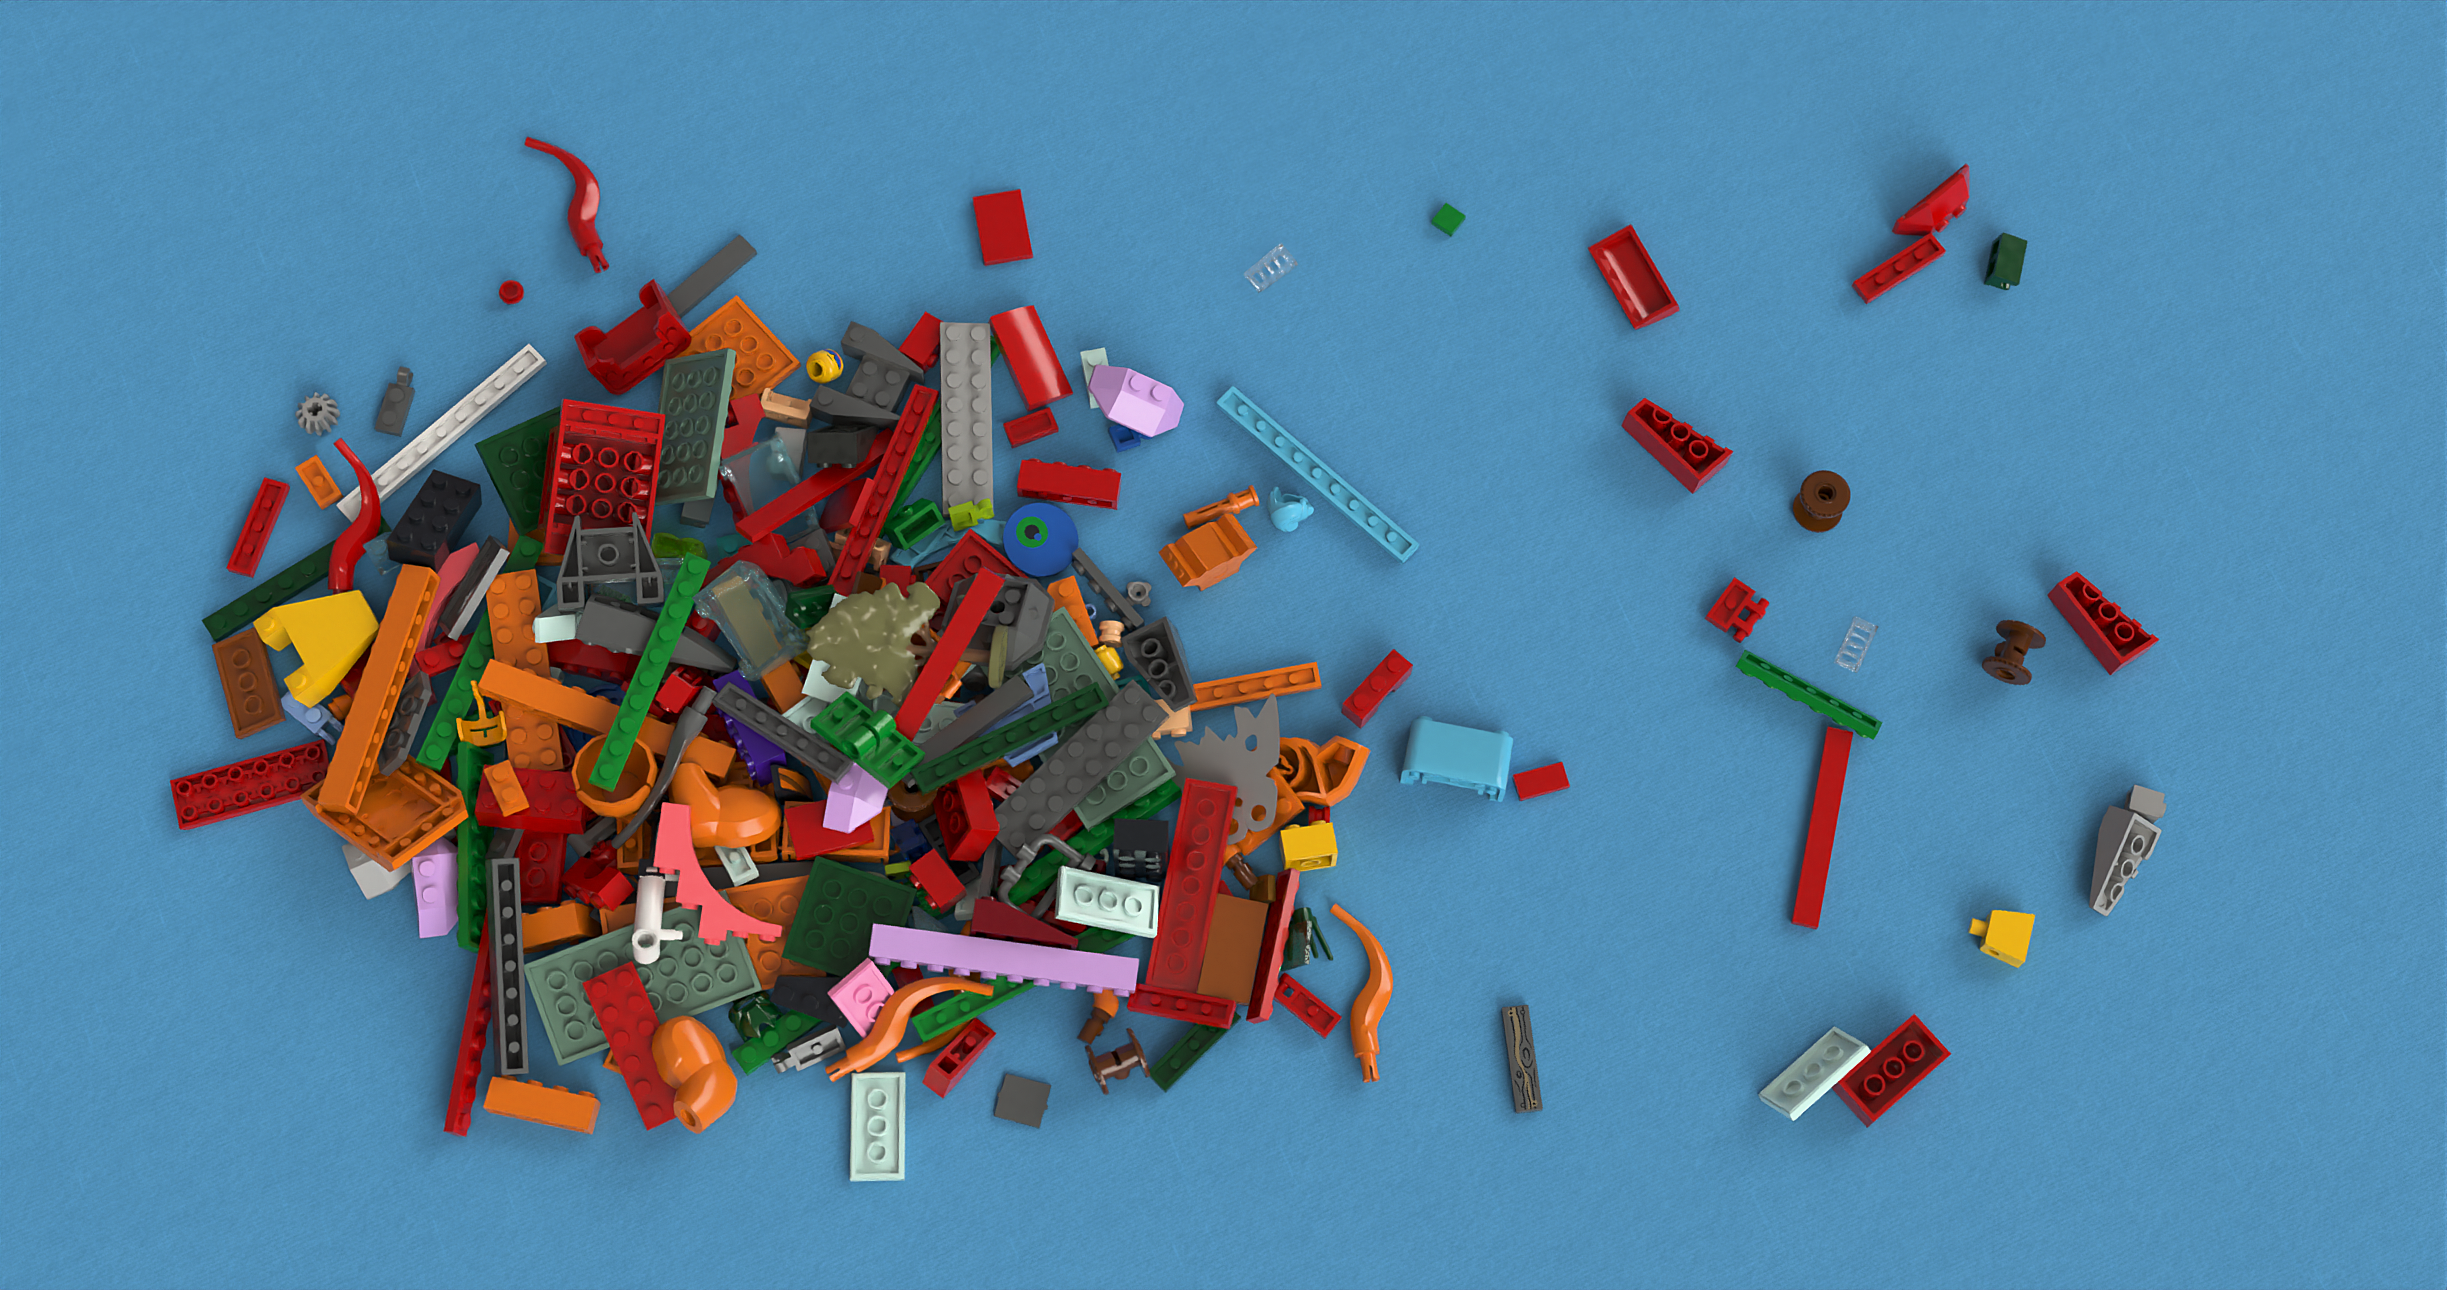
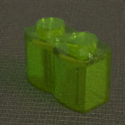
M664 532L654 534L651 550L659 565L681 567L687 552L707 560L708 553L705 545L697 539H679L673 534Z

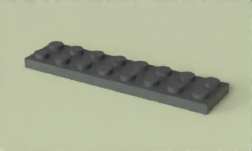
M1132 679L1109 701L1108 707L1095 714L994 810L1000 829L995 838L1018 860L1019 858L1015 856V853L1024 842L1029 845L1037 836L1048 834L1170 718L1169 714Z

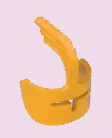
M472 680L470 683L473 695L477 701L480 719L478 721H465L461 718H456L460 741H468L478 747L500 743L507 737L504 710L499 711L498 716L488 719L484 697L479 692L477 681ZM497 726L496 728L486 730V738L484 737L483 731L471 732V730L486 729Z

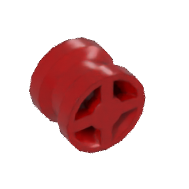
M1309 806L1308 826L1312 822L1320 820L1330 823L1329 806H1324L1322 809Z

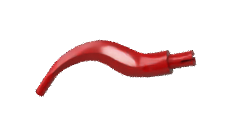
M527 137L525 146L555 156L572 173L576 183V190L567 213L570 232L581 255L589 258L595 273H601L600 265L603 271H606L609 268V264L601 251L603 243L595 228V218L600 201V190L595 176L579 158L568 151Z
M339 438L333 444L350 463L357 475L361 490V509L352 525L337 538L333 545L328 573V590H333L332 595L353 591L355 566L374 541L381 524L380 499L375 483L364 464L342 438Z

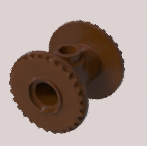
M1827 470L1816 471L1808 475L1793 502V514L1797 522L1803 528L1817 533L1833 529L1840 522L1842 514L1850 502L1851 493L1847 482L1837 473Z
M2015 620L2000 621L1996 626V631L2006 641L1996 645L1995 656L1983 659L1982 668L1986 673L1999 681L2013 685H2027L2032 679V674L2022 666L2025 659L2023 656H2026L2029 648L2039 649L2044 647L2046 637L2041 631L2024 622Z
M902 780L888 789L887 795L893 804L891 810L900 820L917 824L936 813L933 801L936 798L938 789L922 796L916 783L909 788Z
M1131 1028L1126 1029L1130 1043L1120 1046L1112 1052L1108 1051L1095 1057L1090 1045L1085 1046L1089 1066L1104 1095L1109 1094L1105 1082L1106 1079L1115 1077L1117 1080H1123L1129 1076L1132 1068L1140 1066L1145 1078L1150 1076L1144 1052Z

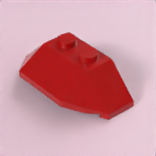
M1965 163L1959 170L1898 218L1892 232L1898 235L1926 236L1936 231L1938 233L1942 232L1949 225L1950 219L1953 217L1959 218L1966 211L1965 205L1969 199V166Z

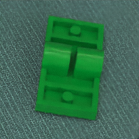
M847 691L813 718L810 723L812 729L888 789L900 781L923 761L925 757V752L896 730V723L888 712L879 709L874 713Z

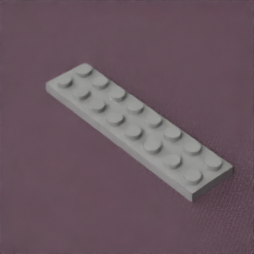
M940 322L942 517H950L948 512L950 507L969 501L976 505L979 501L990 498L993 510L990 323Z

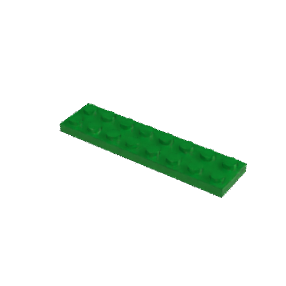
M465 741L458 743V753L456 754L458 764L456 786L462 792L469 815L468 818L458 824L456 831L458 839V854L456 856L458 864V879L456 882L458 890V905L456 909L458 915L457 941L460 948L478 954L487 910L485 867L487 859H485V856L494 838V827L479 826L475 815V807L484 765H494V754Z

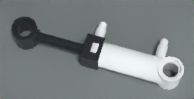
M665 794L646 819L647 823L651 826L649 859H639L632 947L634 958L643 964H650L657 960L660 954V940L682 939L683 937L682 931L661 929L666 881H679L680 871H676L675 875L659 873L660 868L653 866L661 812H655L654 810L662 809V802L670 803L669 797ZM643 944H650V945H651V946L648 947V948H643V947H641V945H643Z

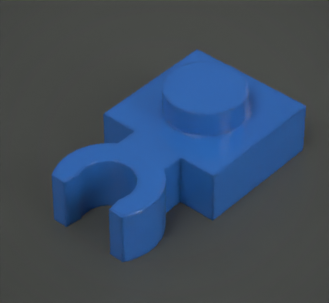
M1121 424L1108 428L1109 436L1117 453L1140 446V438L1145 440L1153 438Z

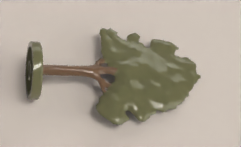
M890 582L881 590H875L874 594L868 592L850 594L848 598L838 602L835 607L829 609L828 614L822 617L819 623L815 624L806 633V635L810 636L807 652L814 660H822L830 665L826 672H822L821 676L829 684L845 689L853 688L858 677L863 678L864 683L869 686L865 695L870 700L881 696L884 688L894 697L891 702L900 708L918 678V667L927 663L938 642L931 638L929 631V620L932 619L936 610L940 607V600L926 583L916 582L913 585L907 586L910 596L906 598L901 594L898 585ZM997 625L995 627L990 650L966 648L960 660L989 663L988 684L992 688H1000L1003 681L1008 645L1007 626ZM915 633L921 635L926 642V646L912 644L910 641L912 635ZM915 656H922V659L916 660Z

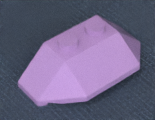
M1105 365L1094 366L1088 390L1093 394L1106 418L1150 438L1178 426L1184 403L1173 388L1129 368Z
M853 761L854 765L840 782L836 784L832 781L823 827L845 833L852 832L856 827L864 824L882 811L888 788Z
M442 836L410 859L419 939L447 935L458 921L456 911L458 905V890L456 886L458 879V864L456 861L458 847Z

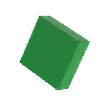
M1445 203L1432 219L1431 224L1452 237L1465 220L1466 215Z

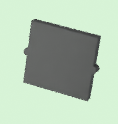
M1006 1074L1002 1090L997 1094L999 1100L994 1117L1040 1128L1044 1111L1048 1109L1046 1103L1051 1085Z

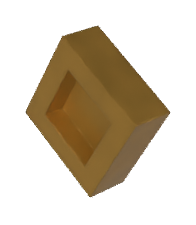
M1270 874L1258 876L1259 881L1250 889V900L1262 903L1275 902V876Z

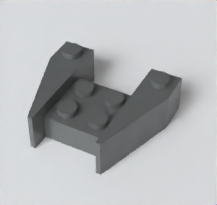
M851 321L842 338L841 345L844 355L860 360L861 363L845 394L819 385L809 405L812 417L830 425H879V430L889 428L895 431L901 417L895 413L911 381L921 385L925 384L924 372L875 330Z
M636 512L632 513L633 527L582 530L580 516H575L556 583L558 610L560 613L584 612L586 606L585 584L636 581L637 604L639 607H664V580Z

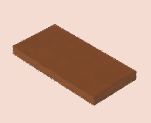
M250 628L213 644L212 648L236 738L241 740L286 721L266 643L262 641L256 628Z
M1217 894L1197 994L1233 1000L1236 1004L1249 1006L1268 909L1267 903Z

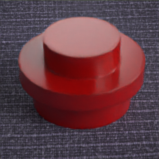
M508 280L501 285L499 296L506 304H516L522 300L524 289L519 282Z

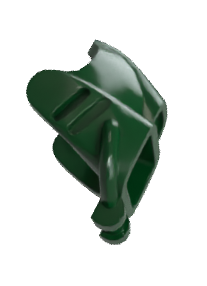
M757 991L732 1001L734 1004L729 1010L728 1019L731 1023H734L738 1034L744 1042L748 1041L746 1036L760 1038L759 1025L761 1023H767L775 1027L777 1015L783 1016L775 1003L770 1002V995L766 991ZM755 998L750 1003L745 1005L743 1008L738 1010L745 1002Z

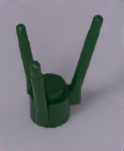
M1309 907L1294 910L1292 921L1289 922L1290 961H1295L1296 930L1299 934L1306 933L1313 957L1318 958L1319 955L1312 934L1313 929L1328 959L1332 961L1333 956L1318 926L1316 916L1312 915L1311 908Z

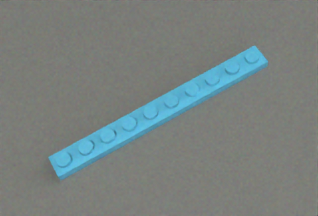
M1234 386L1216 402L1218 409L1401 565L1419 548L1418 542Z

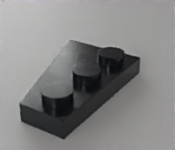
M779 975L777 977L770 1002L845 1028L848 1024L847 1018L827 994L845 977H817L812 975Z

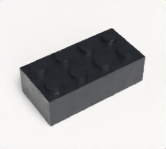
M433 469L387 539L389 560L400 564L429 567L438 574L482 505L480 484Z
M1115 818L1113 842L1115 877L1132 881L1136 878H1146V881L1161 882L1162 879H1166L1169 855L1168 821Z

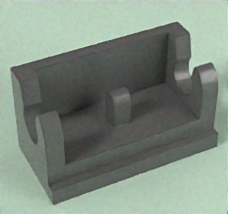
M717 488L714 498L685 502L680 524L705 528L709 524Z

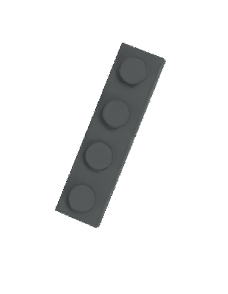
M1080 547L1072 553V567L1080 576L1084 574L1089 580V587L1095 594L1100 593L1104 597L1106 607L1112 613L1117 612L1121 617L1120 622L1124 624V628L1127 631L1132 630L1134 632L1144 627V620Z

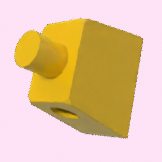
M1992 910L1987 915L1986 921L1972 918L1968 933L1982 937L1979 950L2019 968L2026 959L2035 915Z

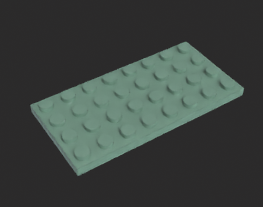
M1064 606L1053 612L1043 649L1031 658L1021 662V665L1015 670H1005L1001 684L1002 686L1017 675L1028 686L1022 673L1043 662L1046 669L1051 703L1094 682H1098L1108 702L1120 692V689ZM980 666L988 679V667ZM1098 712L1057 731L1059 743L1037 754L1043 764ZM1150 736L1073 810L1087 831H1090V829L1106 821L1176 776V773Z
M726 890L718 892L728 903H730ZM698 905L697 910L684 909L680 906L662 914L661 929L682 931V939L660 940L659 957L650 964L640 963L633 956L632 937L634 924L525 964L524 972L558 1065L567 1064L610 1047L582 985L583 982L633 961L660 1024H663L668 1019L682 1015L691 1017L762 990L744 938L732 936L733 931L728 930L727 941L720 940V945L704 944V938L698 937L703 905ZM650 944L641 945V947L648 948L651 946Z

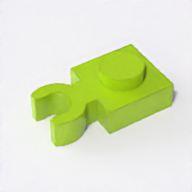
M990 498L983 499L976 505L969 501L948 508L954 532L978 525V519H990L995 516Z

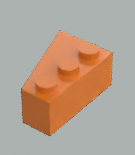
M576 900L561 902L560 907H541L536 910L537 913L530 915L529 913H521L523 955L554 949V946L570 942V945L579 944V939L586 937L595 939L603 936L602 924L589 916L595 907L578 904Z

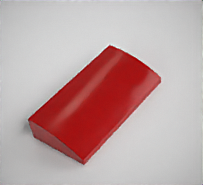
M1631 224L1588 247L1589 252L1635 330L1651 325L1680 311L1678 303Z
M1034 305L1009 310L989 318L990 330L1027 412L1073 395L1070 384Z

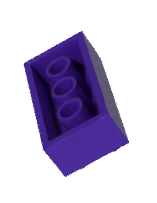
M742 669L712 681L717 694L729 681L756 698ZM715 706L719 717H723L726 723L724 726L729 737L733 738L736 743L735 748L740 759H744L747 765L746 770L752 781L756 779L760 788L772 783L773 778L770 766L779 765L787 767L783 749Z

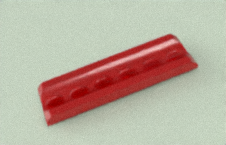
M317 740L170 780L179 829L190 830L300 800V795L326 778L330 762L325 740Z

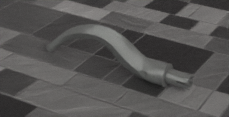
M703 686L691 708L685 706L674 728L660 776L635 817L611 841V845L615 849H619L635 833L666 792L686 749L707 722L708 718L704 715L717 692Z

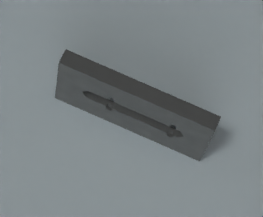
M491 535L486 539L437 621L446 635L456 641L510 553L497 538Z

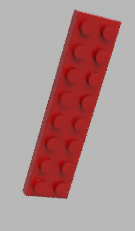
M1191 778L1185 779L1158 915L1157 936L1154 937L1145 985L1197 994L1238 787Z

